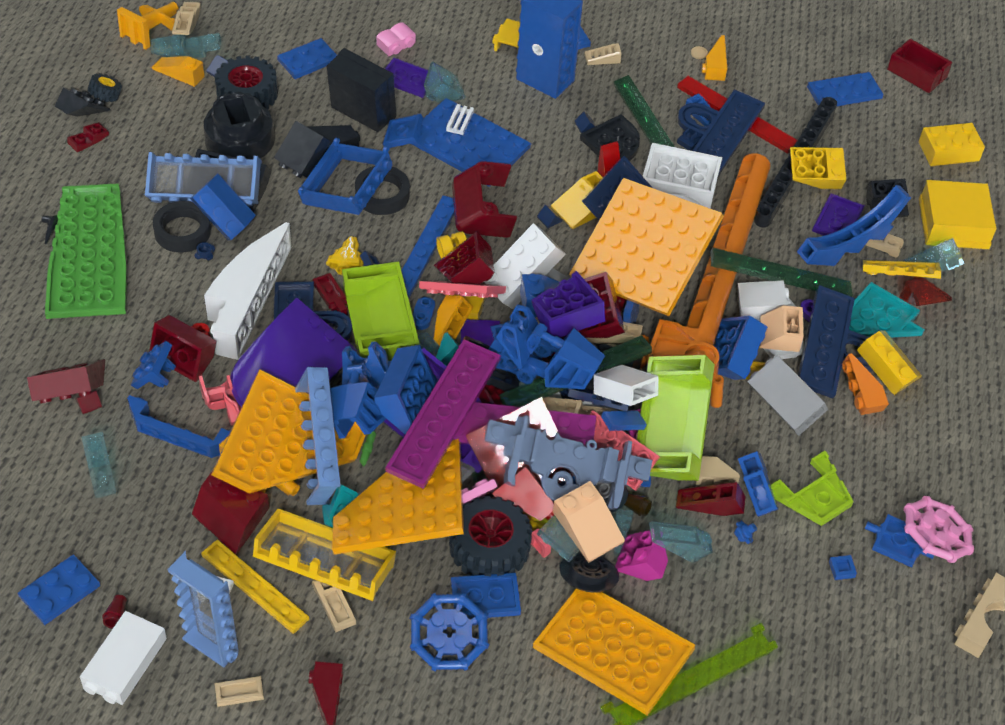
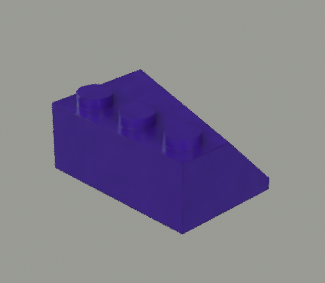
M577 271L572 273L570 279L560 281L559 286L556 288L548 289L532 299V305L539 323L544 324L547 327L546 332L554 337L558 336L560 338L565 336L573 328L579 331L605 322L604 301Z

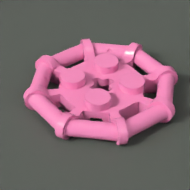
M923 496L919 501L907 503L904 507L906 514L904 530L923 549V553H929L946 559L949 563H955L957 559L973 554V527L965 522L956 512L953 505L949 506L932 500L930 496ZM923 508L924 513H920L918 510ZM963 535V541L959 540V536Z

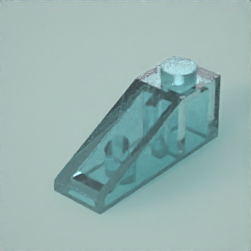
M103 432L81 437L95 498L117 494Z
M655 521L649 523L652 542L690 562H696L713 553L710 534L697 527Z

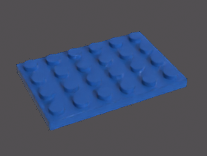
M447 98L423 118L417 142L411 143L461 172L481 161L511 164L512 166L531 147L530 142L476 113H473L464 135L446 131L447 124L457 103ZM459 112V114H458V116H457V118H456V120H455V122H454L452 128H454L455 123H456V121H457V119H458V117H459V115H460L461 112ZM467 114L464 115V117H463V119H462V121H461V123H460V125H459V127H458V130L461 129L462 124H463V122H464V120H465Z

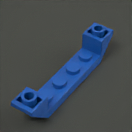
M131 395L127 398L138 432L210 458L220 455L219 444L231 432V430L228 431L221 428L215 439L211 440L207 436H200L192 433L190 430H183L170 423L158 421L148 416L150 411L147 401Z

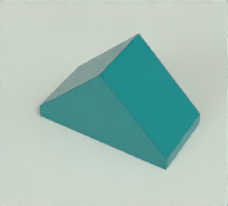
M444 333L436 358L446 366H448L460 346L448 333Z

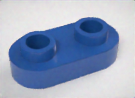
M430 297L419 298L416 302L412 315L417 330H425L431 324L435 312V301Z

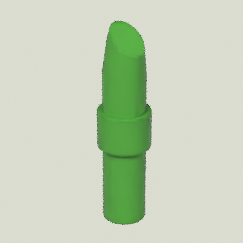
M374 431L367 435L362 447L360 463L363 466L366 465L373 450V443L376 437Z

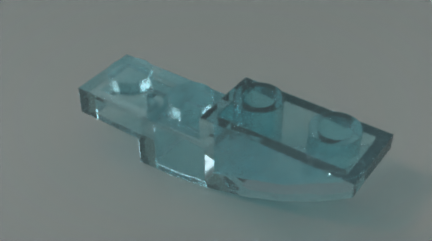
M220 33L187 39L185 35L177 34L158 37L151 40L150 51L153 54L164 57L189 56L192 58H204L207 51L219 50L221 48Z

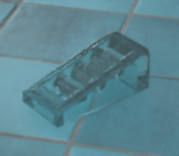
M618 509L615 522L625 539L632 523L634 511ZM624 543L614 548V556H619Z

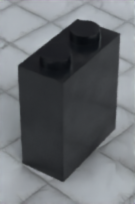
M295 121L274 158L280 161L278 165L284 169H293L292 174L301 178L304 176L308 178L331 141Z

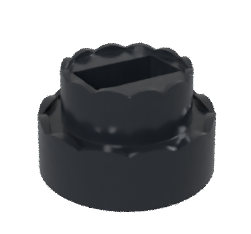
M241 92L224 94L215 100L212 108L206 114L203 124L205 146L208 151L236 158L237 156H244L246 159L253 160L254 156L264 157L274 145L275 135L271 114L251 94Z

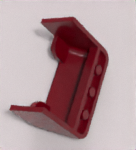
M481 161L454 177L452 182L455 226L459 232L463 231L465 234H474L477 231L479 235L511 237L517 216L499 214L498 207L492 202L483 201L482 185L505 187L511 164Z

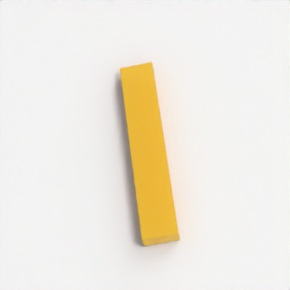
M218 539L201 552L203 558L228 579L233 580L237 587L292 634L309 621L307 614Z

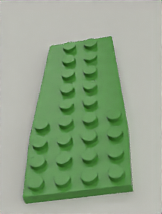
M119 184L62 187V198H60V211L57 214L56 234L52 243L53 251L50 254L45 304L46 319L126 314L127 264Z

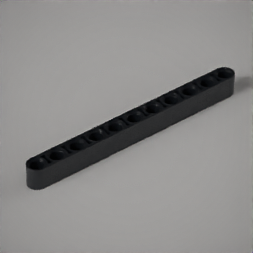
M825 97L822 99L794 147L815 148L834 117L837 101L834 98ZM790 154L757 207L754 222L758 227L766 228L771 224L795 183L792 180Z

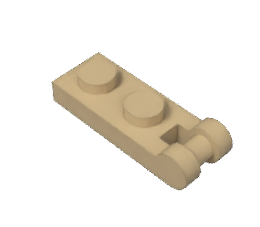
M887 234L884 240L870 239L866 246L886 252L890 256L897 258L904 241L899 237Z
M317 580L312 581L313 588L323 605L335 633L356 625V619L342 590Z

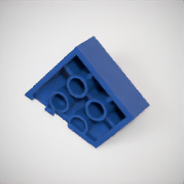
M752 316L722 318L714 346L719 352L718 374L734 380L746 379L750 373L753 360L758 355L759 346L765 338V332L768 327Z

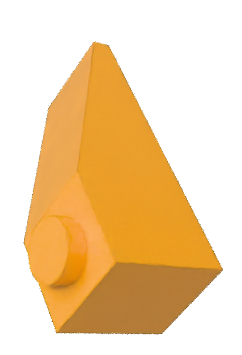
M725 35L720 36L706 56L705 63H702L701 73H704L705 80L725 81L727 73Z
M189 56L161 57L151 67L157 72L194 87L205 77L203 62Z
M446 295L437 310L433 345L438 350L444 333H448L456 340L473 308L463 296Z

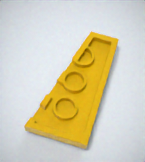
M863 260V272L870 275L884 273L886 275L941 279L939 263Z

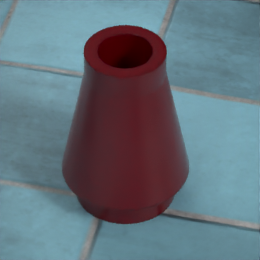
M115 595L113 601L102 615L103 624L106 627L113 629L125 612L127 602L125 596Z

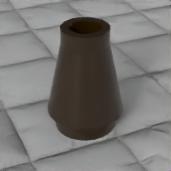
M628 493L624 506L638 516H647L651 510L652 501L646 496Z

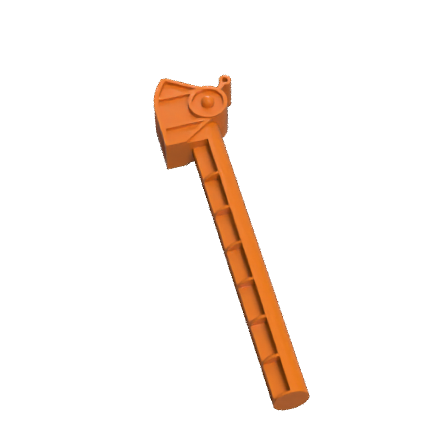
M756 153L748 154L742 160L687 325L682 326L677 322L659 319L647 356L648 367L649 357L706 355L715 364L710 395V405L714 408L722 406L724 378L718 375L719 352L713 345L771 167L769 160L765 156Z

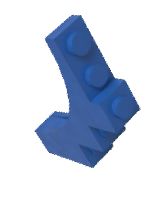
M895 185L890 193L865 216L832 234L807 238L797 253L807 264L835 266L845 252L860 253L870 239L884 240L894 227L891 223L911 199L910 195L901 186Z

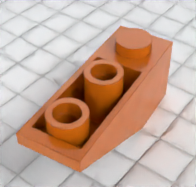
M852 353L848 354L843 360L842 369L847 374L848 386L850 391L853 392L856 409L859 410L861 415L883 411L889 405L883 386Z

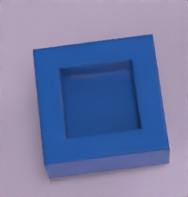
M851 555L830 557L829 564L834 580L856 577L857 572Z

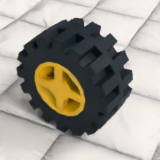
M102 73L92 75L88 85L90 95H94V98H99L101 101L105 100V102H116L122 89L121 82H118L112 76L109 77L107 74L103 75Z

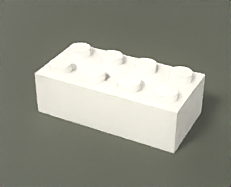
M533 223L494 264L495 273L491 279L484 281L486 285L506 286V293L498 294V298L503 304L514 309L521 302L520 286L522 274H542L545 276L566 254L541 228Z

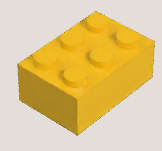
M973 123L925 127L919 139V144L930 166L980 161L985 148Z

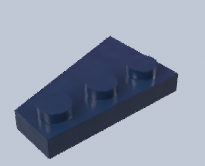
M569 389L568 397H571L573 400H582V402H591L596 406H607L628 411L629 405L596 395L594 390Z

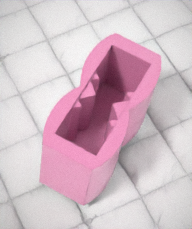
M401 22L394 25L391 29L380 32L376 36L377 46L388 56L396 55L402 49L410 48L415 44L416 34L405 23Z

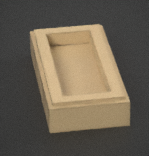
M261 676L215 683L217 707L264 700Z

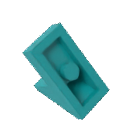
M344 485L337 487L331 503L322 506L324 524L333 528V517L352 502L359 493Z

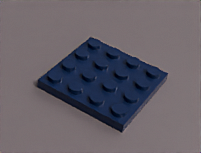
M625 156L621 157L582 200L598 220L602 217L623 178L652 188Z

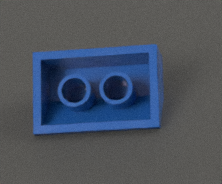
M218 173L190 197L192 202L227 240H232L256 216Z

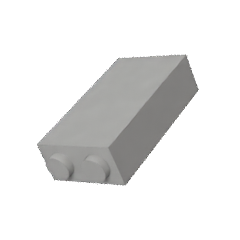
M778 355L770 358L765 363V366L760 371L754 372L747 381L751 388L798 436L829 410L825 402Z

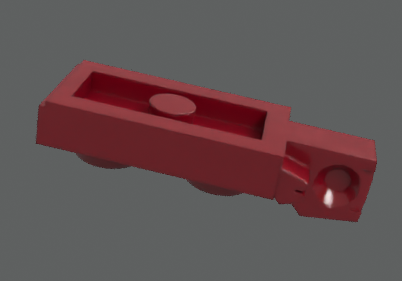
M331 273L312 279L315 288L331 311L336 310L347 315L346 296Z

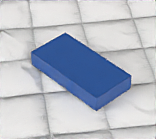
M638 410L603 411L601 415L609 431L644 430L647 425Z

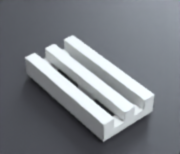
M457 104L447 124L446 131L464 135L474 113V108L470 107V109H467L465 105L462 108L460 104ZM459 112H461L460 115H459V117H458V119H457V121H456V123H455L454 128H452V127H453V124H454V122H455V120H456V118H457V116H458V114H459ZM467 114V116H466V118H465V120H464V122H463V124H462L461 129L458 130V127H459V125H460V123H461V121H462L464 115Z

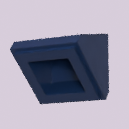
M584 111L575 120L580 133L596 126L592 118Z
M547 205L537 215V218L547 228L563 221Z

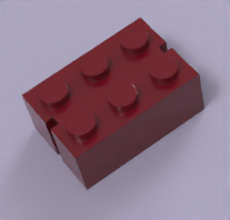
M909 39L902 47H899L892 53L887 70L930 93L948 77L952 61Z

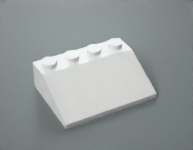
M652 143L643 177L656 190L668 194L686 195L698 201L704 207L711 208L722 157Z

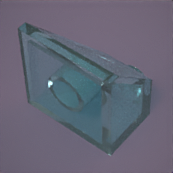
M432 61L424 83L427 98L441 103L446 98L451 101L464 99L466 96L458 77Z

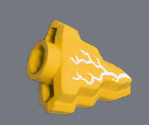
M350 236L346 239L342 247L336 249L333 255H329L326 261V265L331 269H335L339 275H342V269L363 266V261L360 257L362 253L358 251L359 243L357 237Z

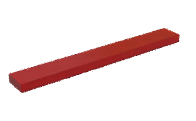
M690 76L685 77L678 83V89L690 96L700 94L709 106L717 111H720L727 101L726 97ZM759 117L749 130L787 154L790 153V147H794L798 141Z

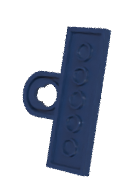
M734 89L720 111L700 103L684 105L678 113V124L683 130L690 128L691 134L696 132L698 137L701 138L692 151L722 157L719 176L764 109L765 102ZM698 114L710 120L711 124L701 126L691 118V115Z
M275 282L273 321L296 298L313 311L314 282ZM313 311L326 323L337 324L338 328L335 331L345 340L351 337L352 323L346 314L339 311Z
M819 285L815 293L798 376L814 392L833 399L836 396L843 360L848 355L846 345L853 344L860 347L869 337L849 330L855 298ZM863 357L857 358L869 372L873 371Z

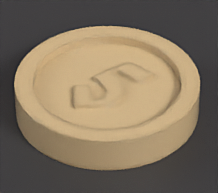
M696 46L691 50V55L696 59H704L708 54V51L700 46Z

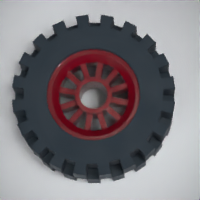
M245 55L243 59H241V56H237L236 60L230 58L228 59V64L223 62L221 68H217V74H215L217 99L224 94H232L234 92L248 93L257 98L266 109H269V105L273 106L275 100H277L276 70L273 69L271 63L267 64V60L263 59L260 61L257 56L251 59L250 55Z

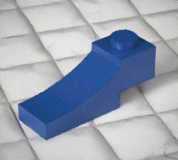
M756 451L738 458L757 516H763L778 510L761 453Z

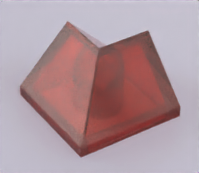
M917 276L912 280L906 281L899 296L900 299L914 306L952 301L950 295L927 279Z

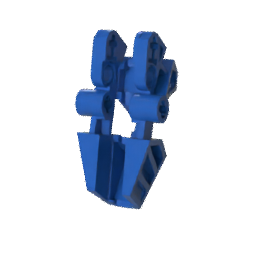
M517 304L510 315V322L504 323L496 336L497 340L495 339L488 349L501 355L496 368L517 372L518 380L524 384H531L536 376L545 378V387L585 389L605 355L574 328L567 334L564 340L547 333V327L537 322L529 307ZM519 311L524 312L527 317L521 316ZM533 351L543 358L551 356L555 352L549 363L529 357Z
M376 341L371 342L368 347V358L360 357L350 346H346L342 351V385L330 388L334 428L339 439L347 436L354 422L358 424L364 435L371 434L386 419L379 407L376 406L374 397L391 361H388L386 351Z

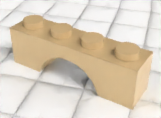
M998 573L995 574L992 580L987 579L982 588L985 593L983 595L978 594L973 603L976 608L974 610L969 609L964 618L967 621L966 625L960 624L955 633V636L958 637L955 645L977 658L980 657L993 634V631L985 621L984 614L992 610L1005 611V577Z

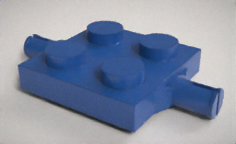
M888 514L885 522L880 526L869 521L867 522L865 530L876 534V541L872 548L873 551L911 568L920 554L933 559L934 555L923 553V549L910 534L905 532V521Z

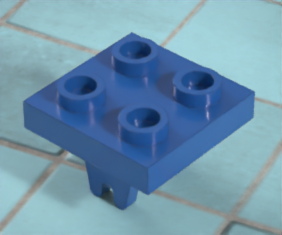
M164 341L160 345H155L150 352H145L141 356V364L132 375L134 377L131 383L132 387L139 389L148 382L162 388L164 385H168L169 381L160 374V371L162 369L166 372H171L176 367L167 358L172 347L169 342Z

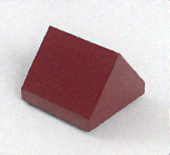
M97 391L91 392L92 394L75 398L82 414L102 407Z

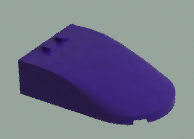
M296 298L276 317L236 362L230 378L232 380L233 396L240 407H242L259 370L296 387L307 367L328 368L330 383L343 369L342 351L344 348L350 346L356 352L357 349L302 301Z

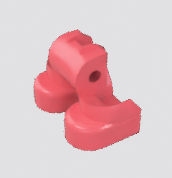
M230 375L227 376L225 383L212 388H206L203 377L199 376V385L205 404L212 410L226 408L229 423L233 426L241 407L233 396Z

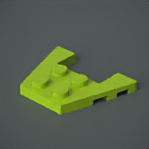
M826 451L812 458L810 462L822 477L794 494L780 479L771 484L775 500L820 526H823L850 508L854 502L843 481H840L837 476V470L834 464L830 463L829 455Z

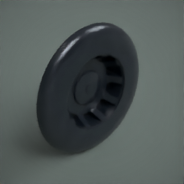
M582 553L573 554L564 558L559 566L562 578L569 585L581 591L591 593L605 592L614 588L619 581L617 568L602 556L588 563Z

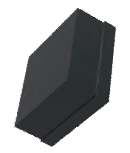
M343 48L326 66L331 108L379 132L390 120L396 118L394 75L392 72Z

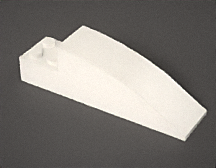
M285 222L251 243L222 270L205 293L207 318L210 321H214L211 327V334H213V339L217 341L216 355L239 359L291 250L290 223Z

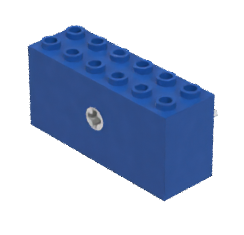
M521 0L516 79L556 99L575 80L583 1Z

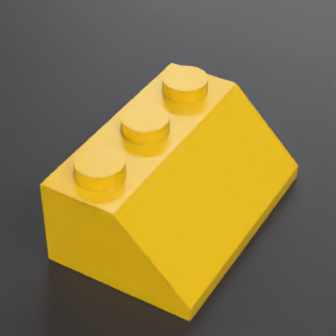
M878 331L866 339L857 349L894 395L922 377L920 372L886 331Z

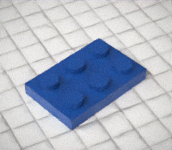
M320 38L277 55V60L294 79L326 67L337 55Z
M73 554L19 591L18 596L37 618L46 625L100 587V582Z
M506 573L501 576L491 574V577L485 575L451 577L452 594L466 593L467 597L484 613H487L489 618L521 615L516 573ZM453 603V609H456L457 603ZM463 606L461 612L465 613L468 619L474 618L475 616Z

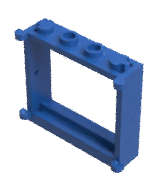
M334 138L333 143L303 185L299 187L298 193L302 203L305 205L359 215L393 166L388 153L390 148L384 146L383 151L340 144V139ZM342 159L375 165L354 197L350 196L347 198L319 192Z

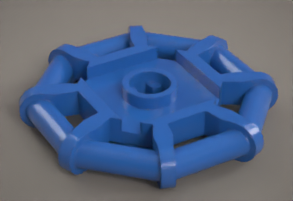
M433 593L414 614L410 615V649L415 651L432 667L431 670L435 672L436 670L463 669L466 671L473 661L485 649L489 648L487 619L489 616L472 602L466 593ZM441 603H457L456 609H442ZM435 606L437 613H434L429 621L423 618ZM463 606H465L475 617L471 620L468 619L466 614L461 612ZM420 625L427 627L426 639L420 640ZM474 625L479 627V639L472 638V626ZM447 627H452L456 631L450 638L447 637L446 633H443V630H446ZM469 644L475 646L466 657L463 656L462 652ZM430 645L436 650L438 654L435 658L424 648L425 646ZM457 655L458 660H442V656Z

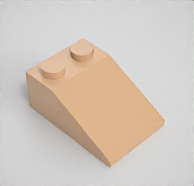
M591 481L554 501L553 514L588 563L625 542L603 497Z

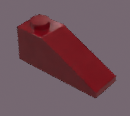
M738 482L678 490L676 508L720 516L744 514L746 496Z
M315 661L314 670L309 672V684H312L313 694L324 724L336 725L343 680V664Z

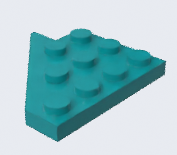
M872 282L854 301L849 330L871 337L878 331H886L891 338L922 336L925 329L913 323L914 319L919 315V309Z

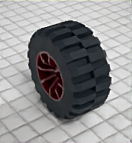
M486 496L481 500L476 498L472 500L471 504L467 502L463 505L464 534L449 536L451 557L454 558V563L457 567L462 565V572L465 574L470 572L472 576L485 575L491 577V574L501 576L506 573H515V569L520 571L524 567L531 549L532 526L529 524L528 516L523 514V510L519 506L515 507L513 502L509 500L507 502L503 501L501 497L491 499L490 496Z

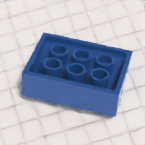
M420 345L397 348L374 397L375 404L379 407L382 415L405 435L437 384Z

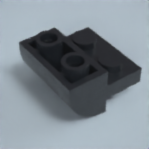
M905 178L870 181L866 192L867 205H870V210L875 208L895 185L901 186L908 193ZM907 204L896 218L909 216Z

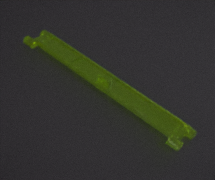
M762 623L751 627L753 636L678 674L648 716L627 703L614 707L610 701L600 706V709L604 715L607 713L611 714L616 722L613 725H635L773 652V650L778 648L777 643L774 640L767 641L762 634L765 628Z

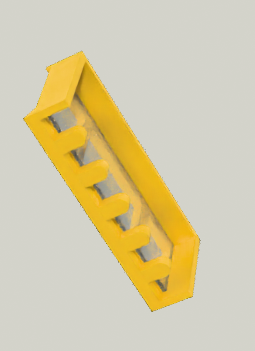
M278 508L254 538L253 557L373 601L379 587L394 567L396 551L386 547H378L334 554L332 550L333 528Z

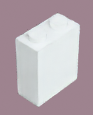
M784 280L738 283L740 317L752 316L760 321L761 315L783 305L791 306V301L787 300L789 299V290L785 288Z
M619 365L594 374V394L632 406L658 396V376Z

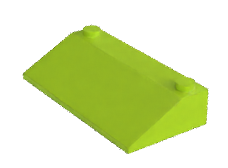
M399 262L342 269L344 292L357 353L360 357L368 358V347L374 341L386 351L388 361L392 360L397 348L420 345Z
M706 355L649 357L647 373L658 376V396L642 401L641 416L647 425L644 430H638L637 441L660 456L651 469L650 476L674 480L699 481L715 366Z

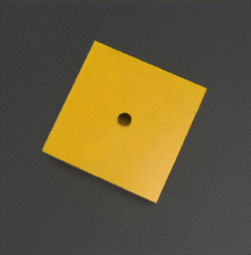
M926 180L923 192L919 197L925 244L990 249L991 241L996 231V224L988 184Z

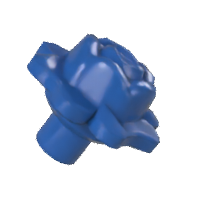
M742 520L737 522V528L734 531L735 536L740 542L752 543L753 532L757 531L756 525L754 523L747 525Z

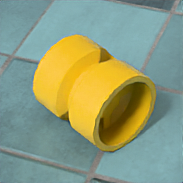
M463 231L453 233L451 237L444 235L436 238L437 250L441 259L467 239Z

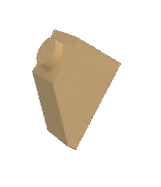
M702 456L699 481H695V487L739 482L740 475L718 457Z

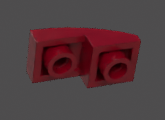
M99 122L84 126L83 133L67 137V143L76 152H80L103 140L109 135V131Z

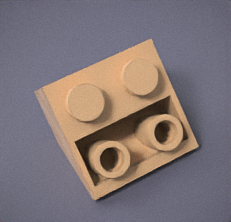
M783 305L760 316V322L768 327L760 348L793 352L800 351L804 337L803 307Z

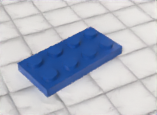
M870 72L808 82L807 85L818 106L825 97L834 98L837 101V106L883 98V92Z

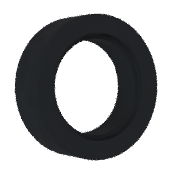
M375 166L363 170L355 180V194ZM392 167L383 181L396 185L400 190L399 193L388 199L371 197L363 210L375 215H389L402 210L410 198V182L406 174Z
M191 201L169 203L160 208L153 218L155 239L161 247L168 251L183 253L196 250V247L200 243L207 242L211 235L210 220ZM180 217L192 218L200 224L197 231L186 236L170 235L164 228L171 220Z

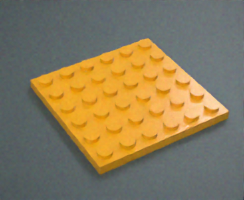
M623 178L569 275L572 277V273L577 271L585 279L607 272L613 280L616 296L670 316L724 216L721 212Z

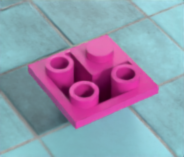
M657 528L626 535L615 565L618 572L645 581L661 579L668 563L662 531Z

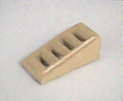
M619 43L585 51L587 65L620 63L621 50Z

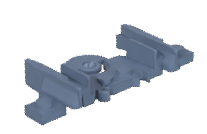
M528 415L517 417L515 426L493 420L488 421L484 442L504 446L502 456L509 458L505 468L504 484L509 486H515V474L519 462L529 465L531 472L542 475L541 486L545 494L552 501L589 481L593 485L597 482L611 484L606 505L609 510H614L620 505L628 477L646 482L649 481L653 460L631 455L632 441L625 442L622 458L620 461H617L619 450L612 449V447L595 450L597 443L594 440H589L584 446L582 442L561 438L559 433L555 434L553 440H549L546 437L547 430L540 432L541 429L529 428L530 420ZM555 468H566L573 473L576 484H573L572 476L566 471L555 473L552 479L548 478V476ZM559 478H563L565 480L564 486H560L558 484Z

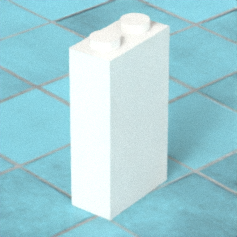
M125 611L80 675L83 689L89 694L94 695L97 693L103 696L104 700L111 704L117 702L123 705L166 641L165 629Z

